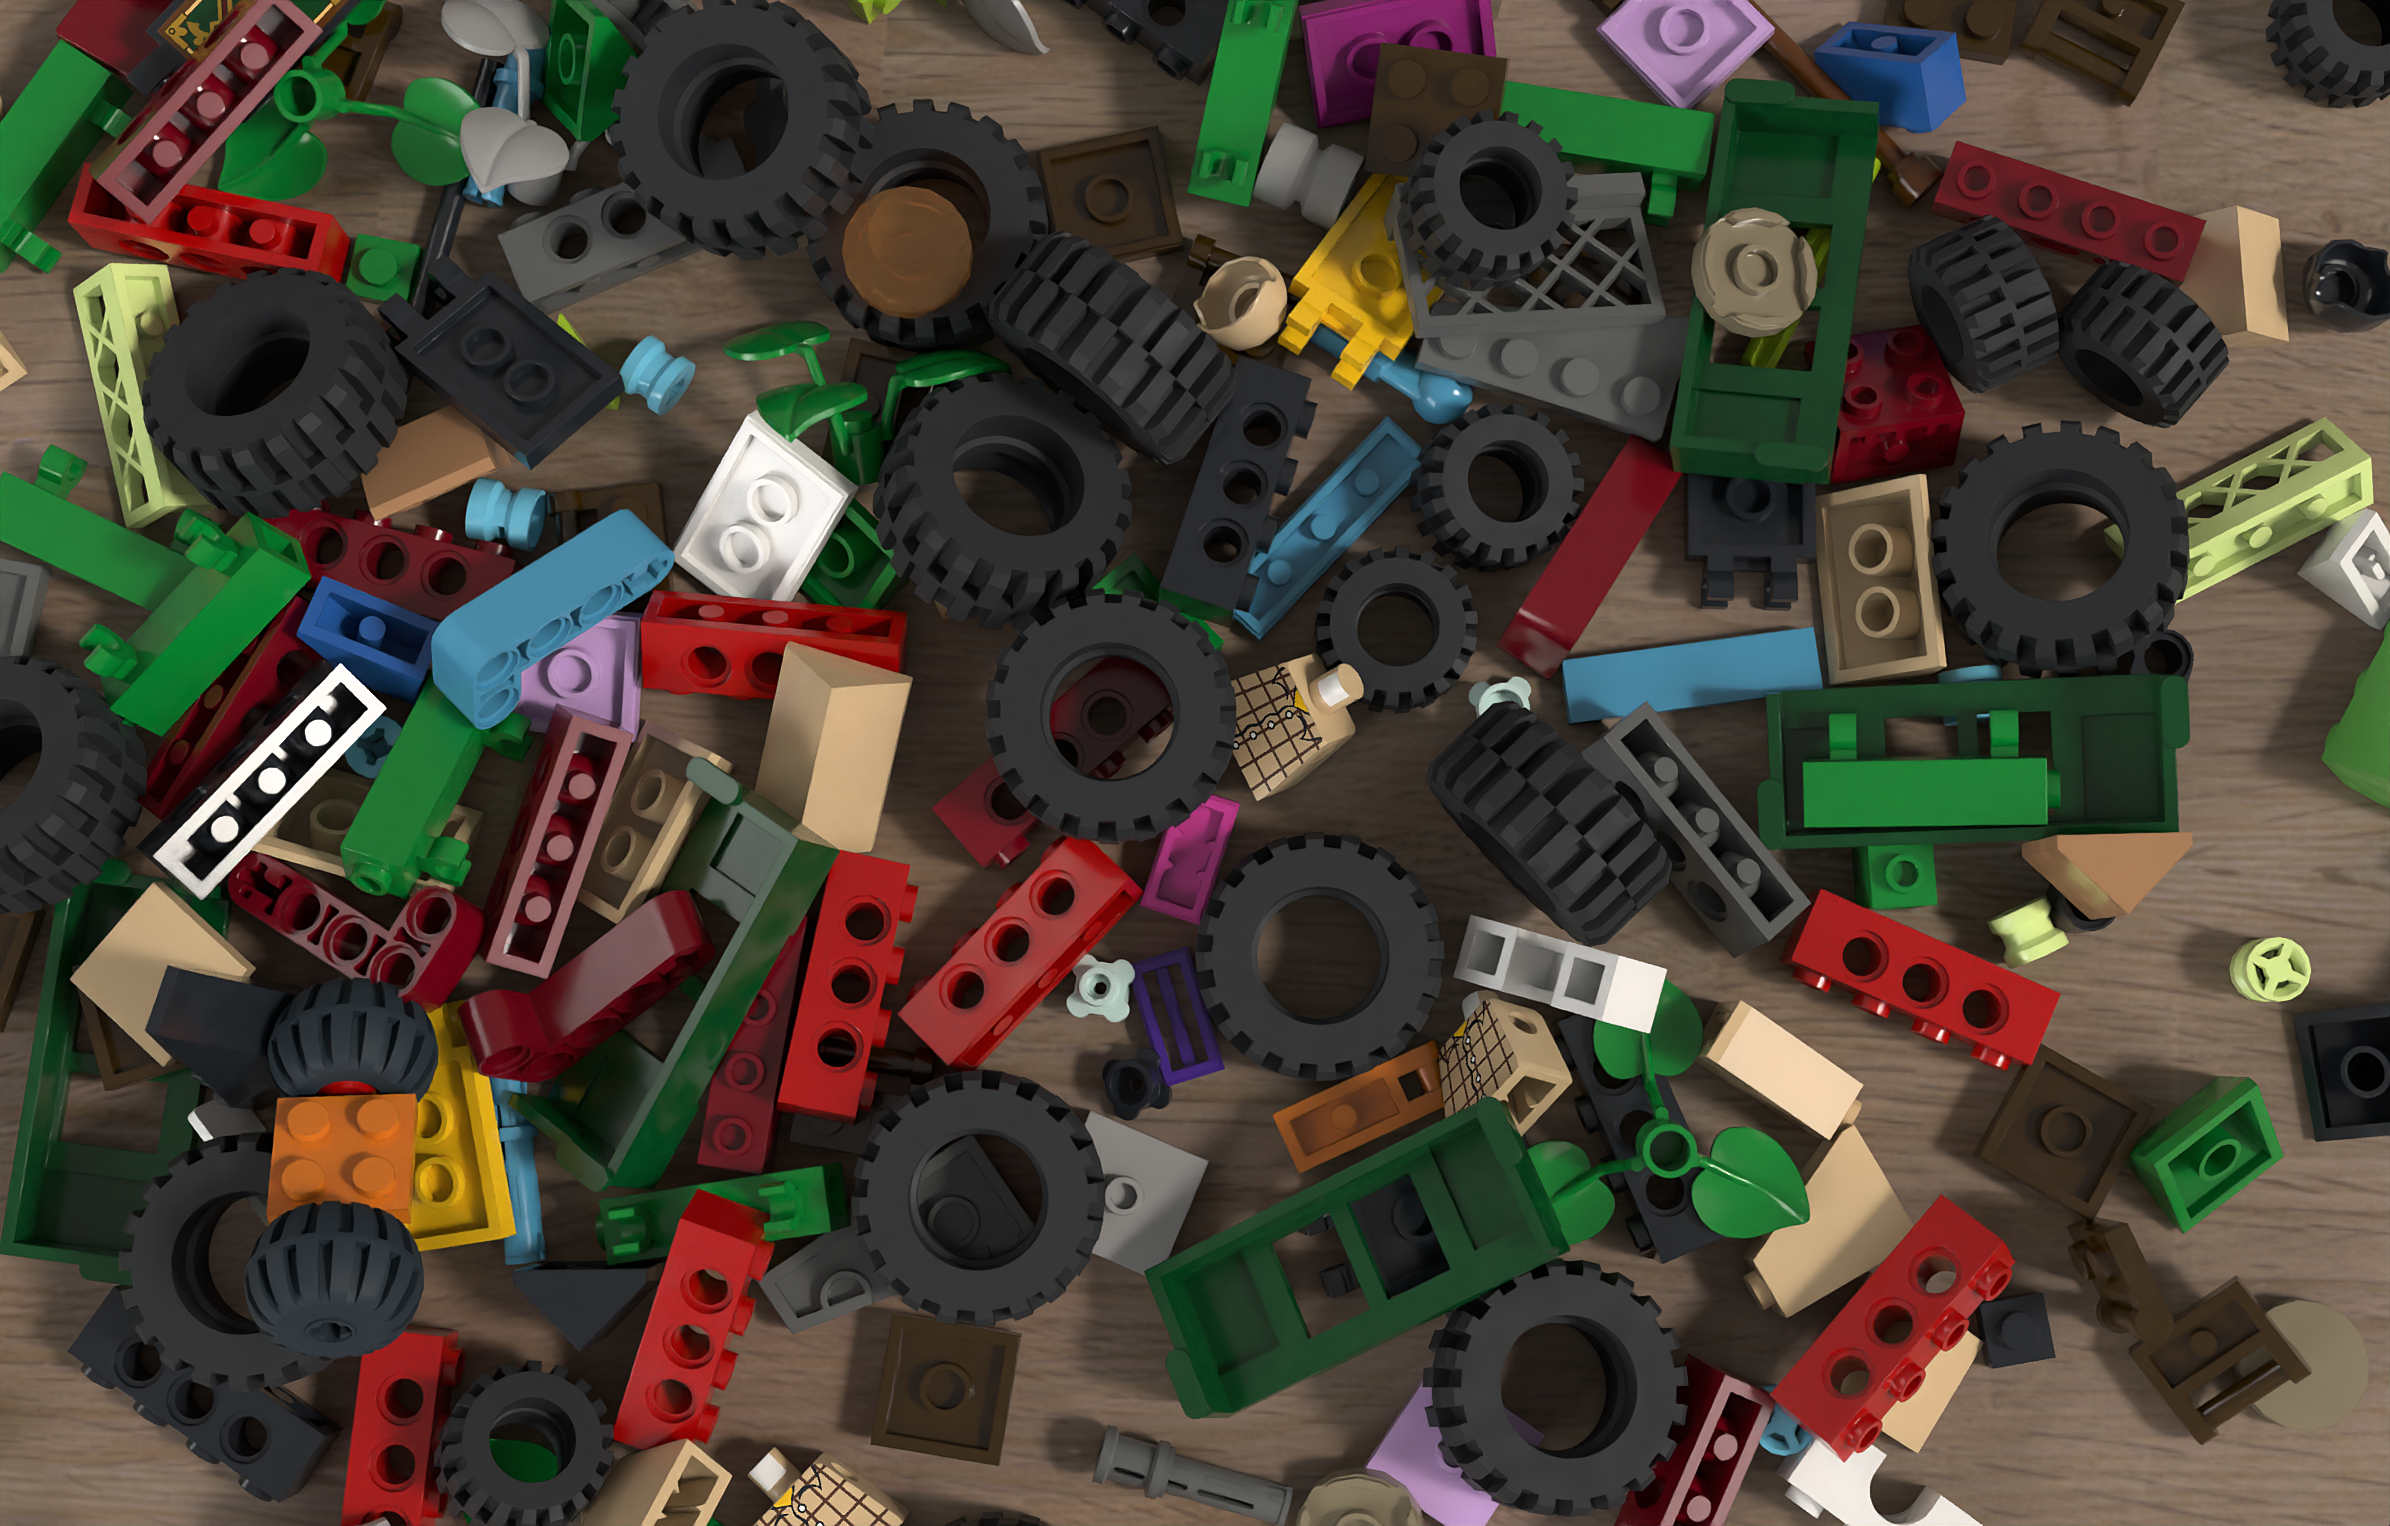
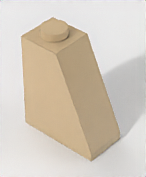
M1742 1000L1719 1002L1703 1028V1043L1701 1051L1695 1059L1696 1063L1817 1139L1830 1140L1835 1132L1853 1124L1862 1106V1102L1855 1098L1863 1084Z
M1853 1124L1835 1132L1830 1140L1823 1139L1800 1172L1809 1201L1810 1220L1805 1224L1782 1228L1755 1237L1742 1256L1751 1271L1743 1276V1280L1752 1297L1763 1311L1772 1307L1775 1313L1785 1318L1792 1316L1882 1263L1914 1226L1859 1131Z

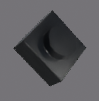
M2033 1291L1999 1297L1991 1301L1983 1300L1975 1309L1980 1340L1984 1342L1982 1350L1986 1367L1995 1369L2056 1358L2042 1292Z

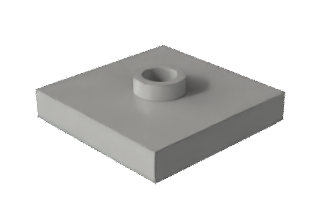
M1091 1110L1085 1126L1093 1139L1100 1157L1105 1183L1103 1225L1099 1240L1096 1241L1092 1253L1145 1275V1270L1168 1259L1209 1160Z

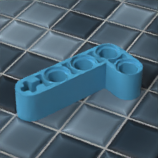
M622 509L610 514L447 616L436 628L431 641L433 681L435 686L476 728L483 730L499 724L515 709L520 700L521 672L658 585L673 566L675 560L674 552L632 511Z

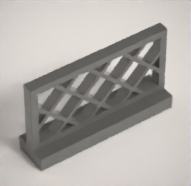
M1641 172L1574 175L1567 182V186L1578 188V202L1569 210V212L1576 215L1572 227L1562 237L1574 246L1562 260L1551 254L1539 265L1550 274L1538 289L1520 278L1511 286L1505 287L1526 302L1519 311L1502 312L1484 299L1494 287V283L1484 292H1474L1462 283L1458 287L1445 283L1448 273L1440 267L1432 275L1422 266L1427 258L1418 252L1413 254L1406 242L1414 234L1413 229L1401 228L1399 214L1408 205L1399 201L1401 188L1405 183L1396 184L1383 221L1387 240L1395 241L1416 338L1662 324L1666 316V310L1640 210V204L1646 194ZM1492 179L1460 180L1459 187L1462 201L1468 212L1477 221L1494 229L1507 230L1514 228V206L1510 196L1500 184ZM1625 229L1630 248L1621 257L1593 238L1599 230ZM1581 251L1611 270L1599 286L1569 266ZM1422 276L1427 279L1424 284L1422 281ZM1619 276L1641 291L1644 304L1625 305L1606 291ZM1559 279L1587 300L1580 308L1564 309L1545 294ZM1435 286L1464 305L1457 315L1430 316L1426 296Z

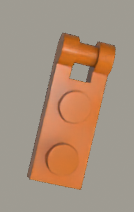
M1435 1039L1374 1067L1373 1070L1348 1078L1273 1113L1274 1121L1298 1173L1307 1171L1444 1107L1440 1067L1437 1060L1439 1059L1440 1049ZM1415 1071L1424 1093L1411 1100H1407L1398 1078Z

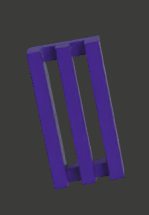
M1186 946L1131 963L1135 970V979L1132 982V986L1151 1048L1157 1051L1161 1058L1159 1071L1163 1082L1172 1086L1224 1070L1223 1060L1200 991L1188 947ZM1176 963L1180 964L1209 1061L1199 1064L1196 1063L1167 966ZM1155 970L1184 1064L1183 1069L1174 1072L1169 1062L1143 977V973Z

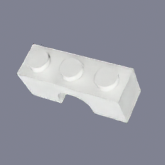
M1470 915L1453 977L1550 1004V1006L1607 1023L1650 1033L1667 969Z
M1813 1437L1810 1444L1802 1451L1787 1455L1776 1470V1473L1791 1483L1784 1494L1815 1518H1818L1825 1508L1845 1523L1843 1526H1983L1945 1497L1925 1486L1916 1501L1907 1510L1895 1515L1877 1513L1870 1498V1483L1874 1473L1887 1455L1873 1445L1862 1453L1854 1451L1844 1463Z

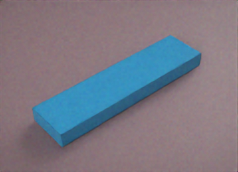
M1388 416L1276 531L1268 555L1256 552L1249 573L1260 576L1257 590L1249 613L1237 610L1234 620L1258 642L1276 626L1410 486L1411 472L1421 465L1416 458L1422 448Z
M1814 627L1563 660L1560 665L1568 725L1620 719L1646 701L1656 713H1665L1766 699L1768 691L1823 689Z

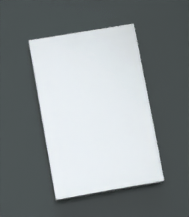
M755 410L745 418L672 548L675 556L674 561L716 595L791 602L859 487L797 438L791 443L788 442L762 419L758 410Z

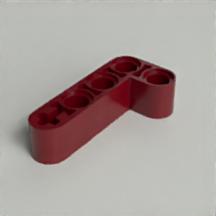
M1633 434L1630 435L1538 581L1502 634L1496 647L1550 680L1587 627L1682 475V472H1674L1671 454L1644 438Z
M260 852L250 853L243 857L232 869L228 880V890L231 899L238 906L352 980L354 977L370 978L372 985L373 983L379 984V981L395 985L398 989H401L398 991L400 994L397 996L403 999V1003L412 1000L420 1004L426 1013L439 1009L446 1002L482 946L488 931V921L485 912L478 905L437 885L426 886L417 891L408 900L390 928L306 873L267 854ZM275 887L284 890L278 899L272 894ZM320 912L318 920L313 924L316 915ZM451 913L448 925L441 931L444 919ZM367 940V945L359 956L360 949ZM415 969L414 977L411 983L406 987L407 978L409 974Z
M686 890L665 892L643 904L530 993L525 994L509 990L486 991L465 1001L457 1009L455 1016L480 1075L527 1083L546 1081L567 1071L713 959L716 953L715 946L691 893Z

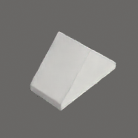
M2365 508L2333 523L2297 574L2363 622L2381 630L2390 618V534L2378 513Z

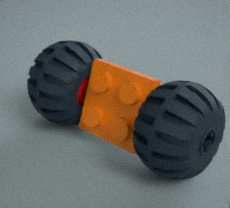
M354 977L353 980L348 981L345 978L325 981L324 984L317 983L303 990L293 998L278 1017L268 1043L267 1053L270 1074L281 1098L277 1099L266 1210L269 1226L256 1241L246 1266L244 1276L248 1309L257 1327L269 1341L289 1352H299L303 1356L315 1358L324 1356L329 1357V1359L347 1358L350 1355L358 1357L386 1347L403 1333L413 1319L424 1290V1269L421 1253L404 1224H411L418 1102L428 1091L438 1065V1044L431 1020L420 1004L412 1000L403 1003V999L397 996L400 994L398 991L401 989L383 981H379V984L373 983L372 985L370 978Z

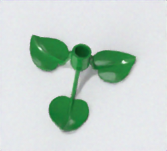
M364 0L312 56H305L302 59L303 69L287 71L275 84L274 96L248 123L243 124L241 122L226 139L224 165L219 178L218 189L223 192L266 201L291 199L309 192L320 182L325 173L328 153L323 142L308 130L313 126L314 121L331 119L340 112L384 116L400 120L392 132L391 147L401 169L411 178L424 184L437 186L453 184L471 175L461 150L460 128L464 116L472 110L481 108V106L463 87L453 81L438 77L418 78L412 81L405 91L404 109L393 105L353 101L345 98V89L340 78L332 71L322 68L321 64L347 37V23L365 25L372 22L380 14L386 1Z
M804 320L780 322L734 337L722 344L724 354L738 360H767L790 353H795L805 360L813 383L791 384L762 392L756 397L757 410L762 419L790 443L808 427L826 418L830 429L835 469L856 486L877 482L876 478L885 460L883 441L895 438L893 419L898 396L902 389L907 386L924 387L942 384L991 371H1002L1012 375L1011 365L990 354L972 349L944 348L906 358L895 364L897 374L893 375L889 380L881 422L878 423L873 421V415L870 411L858 410L841 413L865 402L868 398L867 389L860 384L852 382L826 384L815 351L812 348V345L831 339L829 329L823 324Z
M1665 977L1650 1033L1595 1019L1592 1038L1598 1061L1603 1069L1614 1078L1629 1079L1642 1074L1643 1085L1653 1110L1654 1119L1645 1123L1639 1130L1635 1143L1637 1152L1635 1156L1602 1162L1592 1168L1586 1153L1579 1146L1569 1141L1549 1139L1527 1148L1559 1219L1561 1230L1568 1245L1585 1241L1600 1232L1614 1212L1615 1200L1613 1194L1598 1178L1606 1174L1629 1170L1638 1172L1646 1166L1652 1172L1664 1178L1682 1176L1692 1167L1699 1166L1704 1168L1692 1182V1203L1702 1222L1711 1230L1727 1237L1740 1239L1757 1237L1782 1228L1805 1224L1810 1220L1809 1201L1803 1180L1791 1158L1770 1136L1754 1128L1744 1126L1728 1127L1720 1131L1714 1138L1709 1158L1697 1153L1695 1139L1687 1129L1676 1121L1669 1119L1668 1110L1663 1104L1654 1073L1662 1076H1674L1682 1073L1693 1064L1701 1051L1703 1043L1701 1017L1695 1005L1682 990Z

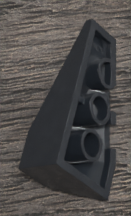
M167 965L145 1032L173 1059L186 1063L193 1070L191 1076L198 1083L211 1087L215 1091L213 1097L220 1104L230 1108L263 1110L276 1103L278 1098H281L270 1074L267 1053L270 1036L280 1014L293 998L305 989L293 984Z

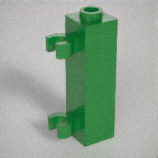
M1229 0L1187 193L1244 207H1249L1254 198L1253 190L1261 169L1299 0Z
M62 39L57 43L0 122L1 273L5 272L17 254L47 274L51 272L63 254L34 235V230L103 134L106 132L116 139L133 120L132 117L121 111V109L134 92L111 72Z
M1507 81L1502 114L1505 111L1519 114L1518 124L1526 127L1531 120L1544 127L1539 136L1547 143L1554 137L1563 147L1557 154L1561 163L1571 161L1575 173L1591 175L1641 172L1643 184L1649 185L1643 212L1644 224L1667 228L1669 219L1673 217L1677 189L1697 192L1706 176L1715 120L1714 113Z
M52 444L47 448L41 459L38 477L34 485L3 471L0 477L1 541L152 612L161 605L197 566L185 556L184 552L192 544L180 538L179 532L195 515L206 518L220 530L222 528V524L186 508L175 528L174 540L170 548H167L81 508L66 499L70 491L75 488L83 477L88 462Z
M248 511L226 535L215 524L199 515H195L179 532V536L192 544L184 553L197 566L126 642L109 628L96 623L79 640L81 647L91 651V654L84 660V666L100 676L106 703L115 714L125 718L122 722L123 724L130 727L139 725L162 737L312 578L299 540Z
M432 671L340 845L346 879L366 893L377 896L389 893L407 900L422 871L429 873L432 877L445 884L461 887L471 868V862L465 860L469 851V845L458 839L440 835L486 746L491 747L498 754L508 759L523 762L533 743V737L527 735L532 725V720L521 714L511 712L499 724L488 729H478L435 686Z
M1989 710L1990 755L1857 758L1856 713L1830 714V758H1805L1803 761L1804 828L2048 824V809H2060L2059 769H2047V758L2044 754L2018 755L2019 727L2017 710Z
M842 1162L599 1200L601 1212L596 1219V1235L600 1247L606 1251L608 1265L666 1257L669 1255L679 1220L697 1189L770 1214V1220L763 1223L766 1233L764 1240L767 1241L827 1233L850 1227Z

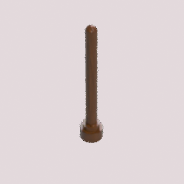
M1748 0L1775 28L1774 34L1762 46L1814 98L1852 100L1754 0ZM1879 127L1876 158L1879 159L1881 166L1889 173L1886 180L1893 186L1890 193L1909 210L1940 181L1944 172L1928 156L1921 159L1914 151L1907 155Z

